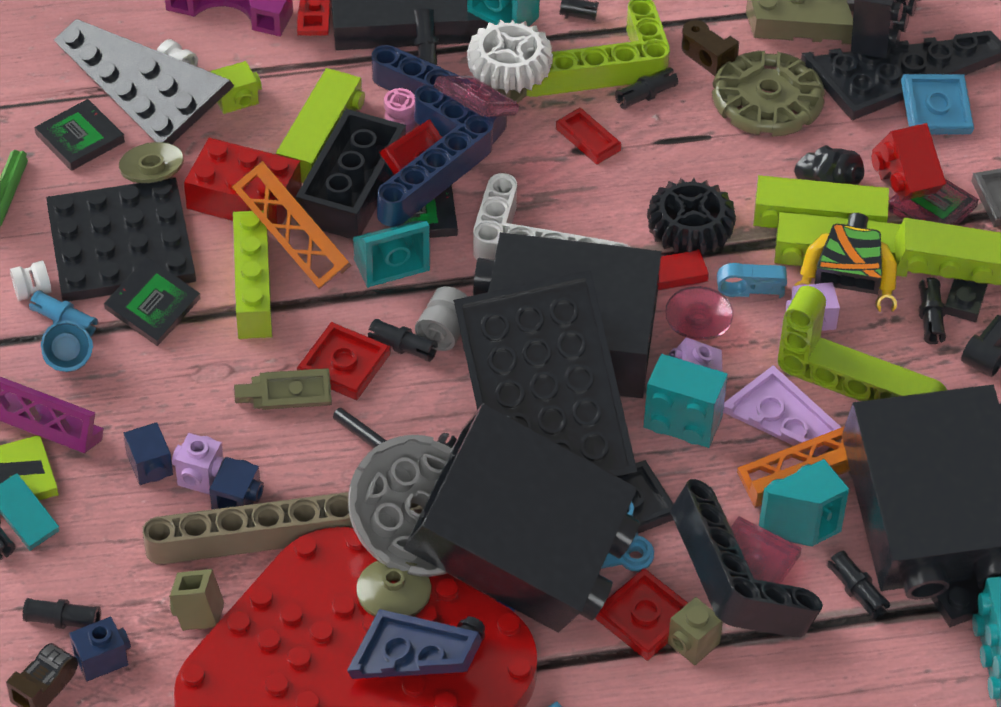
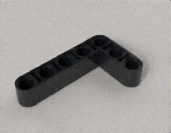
M688 480L670 511L715 615L722 622L733 627L801 638L805 636L823 607L820 598L804 588L754 579L715 492L709 485L700 480Z

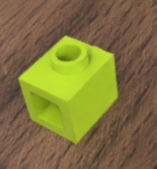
M247 61L210 71L229 79L234 85L217 102L223 114L259 104L258 91L262 89L261 80L257 72L251 71Z

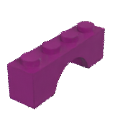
M165 0L167 11L193 17L212 7L225 6L236 8L249 17L252 30L281 37L293 14V0Z

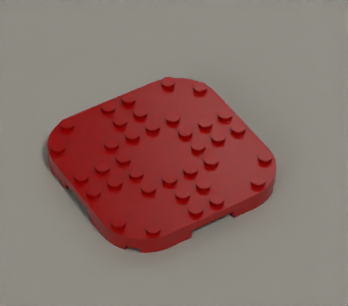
M325 528L305 534L286 546L184 661L176 677L174 704L175 707H526L533 695L536 684L537 649L529 628L515 612L446 573L429 577L431 583L430 599L424 609L413 617L457 627L459 621L466 619L468 616L479 619L486 627L484 631L485 638L481 642L468 671L351 679L347 670L375 618L361 606L357 597V582L365 568L378 560L365 549L354 528Z

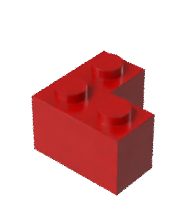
M927 123L891 131L872 149L871 161L873 168L879 172L881 180L890 178L892 189L895 193H898L900 202L937 193L946 185Z

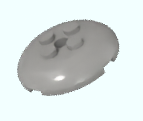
M405 435L381 443L371 450L360 462L349 486V516L354 531L365 549L385 566L408 571L407 574L432 577L443 575L447 572L403 548L420 515L414 512V510H410L411 503H416L423 509L453 447L451 448L443 443L434 441V437ZM405 562H412V563H415V564H417V565H416V566H411V565L406 564Z

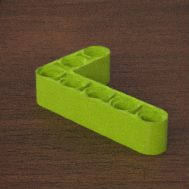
M652 0L629 1L626 31L630 42L552 52L553 63L551 64L548 77H544L541 84H534L532 90L527 89V96L537 97L636 83L638 78L642 76L650 77L668 68L670 47L654 2Z
M802 286L796 292L784 315L778 353V365L785 373L858 401L947 390L945 385L936 379L821 338L826 307L824 294L812 286Z

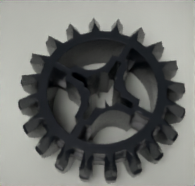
M680 178L678 184L669 181L666 188L659 187L656 195H652L649 208L647 209L649 233H653L655 242H662L664 249L672 247L675 254L680 251L692 252L700 250L702 256L705 250L714 253L717 246L724 247L727 239H730L733 234L736 222L733 201L729 200L728 192H720L719 185L710 187L707 180L703 183H698L695 178L691 182H685Z

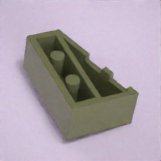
M747 0L746 15L754 38L793 40V37L812 38V42H822L823 39L842 40L841 44H851L853 17L847 0Z

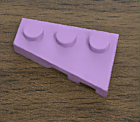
M774 365L724 402L723 413L793 446L841 428L839 424ZM825 445L818 447L814 455L819 456L830 447Z

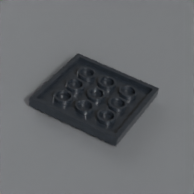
M176 178L153 183H136L46 197L62 302L112 295L147 256L183 282H196Z

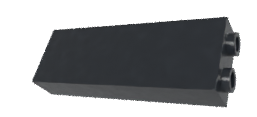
M331 0L335 51L373 49L382 45L393 47L414 46V39L417 38L414 11L418 9H434L435 36L439 37L438 45L470 43L472 36L478 33L479 28L486 29L488 26L487 21L467 11V0Z

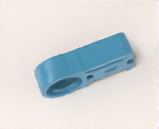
M728 263L719 268L717 272L718 291L727 297H749V294L779 295V298H782L785 295V286H787L786 267L779 265ZM729 278H741V279H743V280H741V281H739V282H733V283H731V282H726V281H725V280H727V279H729Z

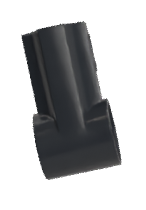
M997 315L980 336L974 335L969 340L961 356L963 363L990 377H993L1001 367V315Z

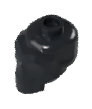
M827 145L817 149L815 154L809 152L804 155L794 168L797 179L859 185L865 173L863 160L858 153L842 148L833 149Z

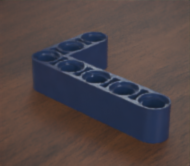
M382 45L373 50L372 80L378 86L389 91L403 88L415 95L418 87L428 84L435 85L488 116L493 121L492 145L507 127V99L502 94L396 47Z
M429 84L418 87L415 91L414 120L418 125H421L430 119L442 138L379 187L377 198L378 220L382 224L391 227L403 224L486 158L492 151L494 125L488 116L440 87Z

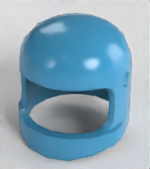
M68 320L56 322L49 326L42 336L41 350L43 359L47 365L55 370L62 372L75 371L84 366L91 357L93 349L92 339L86 329L77 322Z

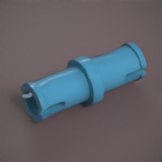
M41 290L36 291L30 300L36 304L29 303V309L53 320V324L64 320L77 322L86 329L90 337L96 330V327L91 324L98 325V319L75 309L74 305L69 301L61 302Z

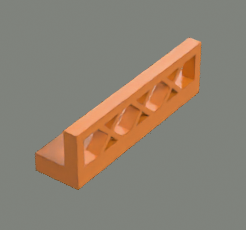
M263 161L232 186L319 289L339 272L342 274L352 266ZM257 176L266 185L265 200L251 199L243 190ZM270 191L278 200H269ZM256 204H264V212ZM269 205H282L286 208V225L272 224L269 221ZM293 217L300 226L291 225V218ZM277 229H286L285 238ZM290 230L305 231L309 235L308 250L292 248L289 244ZM313 241L321 251H313ZM298 254L307 255V264ZM312 255L327 256L334 265L320 279L311 270Z
M844 427L738 467L737 473L754 508L762 505L764 488L769 483L796 473L804 465H812L825 459L837 475L849 472L850 467L842 439ZM823 445L835 449L813 457L816 448ZM794 458L802 461L799 464L781 470L784 460ZM758 470L770 474L754 481L749 476V474Z

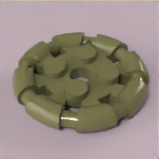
M765 50L741 54L735 58V61L726 62L718 70L712 83L714 88L712 90L713 102L721 116L731 119V124L736 128L754 135L765 132L772 133V137L796 133L802 130V125H810L818 118L825 103L823 98L825 95L824 85L814 69H808L805 66V62L801 59L778 51L777 54H767ZM764 66H773L776 69H764ZM762 89L768 90V91L774 90L775 92L768 93V92H764Z

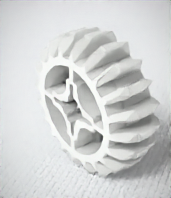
M500 19L498 25L488 23L486 29L479 28L478 33L472 36L469 48L467 49L468 67L474 75V80L481 81L483 87L491 85L494 92L498 89H504L506 94L509 90H516L520 94L521 89L524 87L532 90L534 84L539 85L544 77H548L551 64L553 63L552 46L550 45V40H547L545 32H539L537 26L528 27L526 21L517 24L514 19L511 23H504Z

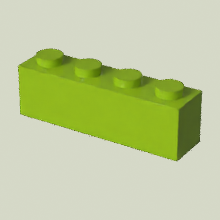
M326 68L278 148L276 155L300 160L301 182L304 183L345 109L356 111L362 108L365 92L362 91L361 77Z
M758 175L753 226L777 228L779 212L848 219L852 213H861L868 217V221L887 223L889 188Z
M253 211L233 212L238 339L272 337L268 229Z
M779 212L774 263L802 266L808 247L822 234L830 233L833 224L847 225L848 219ZM868 221L867 228L878 230L881 233V242L888 245L895 258V236L901 224ZM897 270L896 276L907 277L908 271Z
M904 217L895 236L897 270L1001 286V232Z

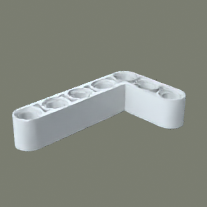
M499 173L490 177L473 233V255L476 260L478 258L495 259L500 232L630 247L627 244L512 224L517 205V181L512 175L507 173Z

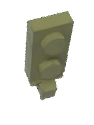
M328 368L260 373V376L251 377L252 384L234 385L235 403H253V409L270 410L332 405L330 372Z

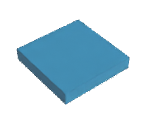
M964 74L903 75L901 84L909 127L927 123L930 134H972L974 125Z

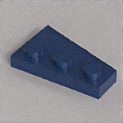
M379 609L347 671L351 679L467 672L480 647L482 638L477 631Z

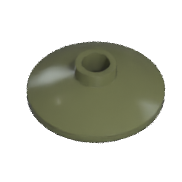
M164 142L146 143L126 152L119 161V170L124 178L132 182L153 183L165 180L176 174L183 166L184 157L182 151L175 145Z
M376 561L361 573L357 582V597L361 606L374 617L379 609L413 617L424 609L430 599L429 577L407 574L408 571L389 568ZM405 562L406 564L411 565V566H416V565H417V564L412 563V562Z

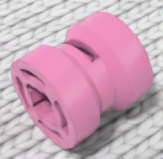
M403 88L390 90L384 97V119L406 125V132L412 130L416 124L414 120L415 95Z

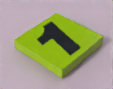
M37 435L0 445V484L18 473L39 501L59 495L40 436Z

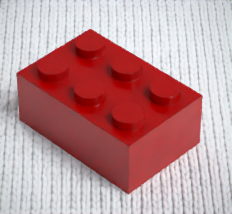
M209 137L184 181L186 208L233 221V212L252 211L232 186L262 161L296 199V195L301 188L300 160ZM257 176L243 190L251 199L265 200L266 185ZM270 191L269 200H278ZM256 204L260 210H264V204ZM269 205V221L272 224H283L287 216L286 208L282 205Z

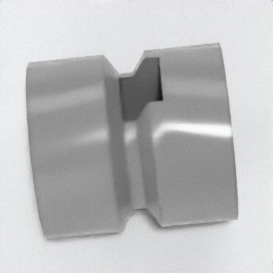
M446 286L438 288L415 325V333L417 335L438 342V347H432V349L438 351L450 350L461 335L454 300L468 296L456 288Z

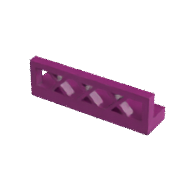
M0 377L1 422L82 453H86L102 441L104 428L94 425L95 412Z

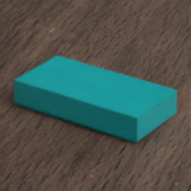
M18 473L0 484V514L29 551L60 531L59 525Z

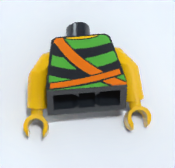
M852 213L848 217L847 225L833 224L830 233L822 234L808 247L800 274L803 275L802 279L795 283L794 286L812 284V278H815V284L833 282L835 288L877 295L879 289H881L882 295L878 296L875 303L877 310L881 312L880 304L882 299L889 298L892 301L891 312H894L897 308V300L892 296V290L896 289L897 263L888 245L881 242V233L878 230L867 228L868 217L861 213Z

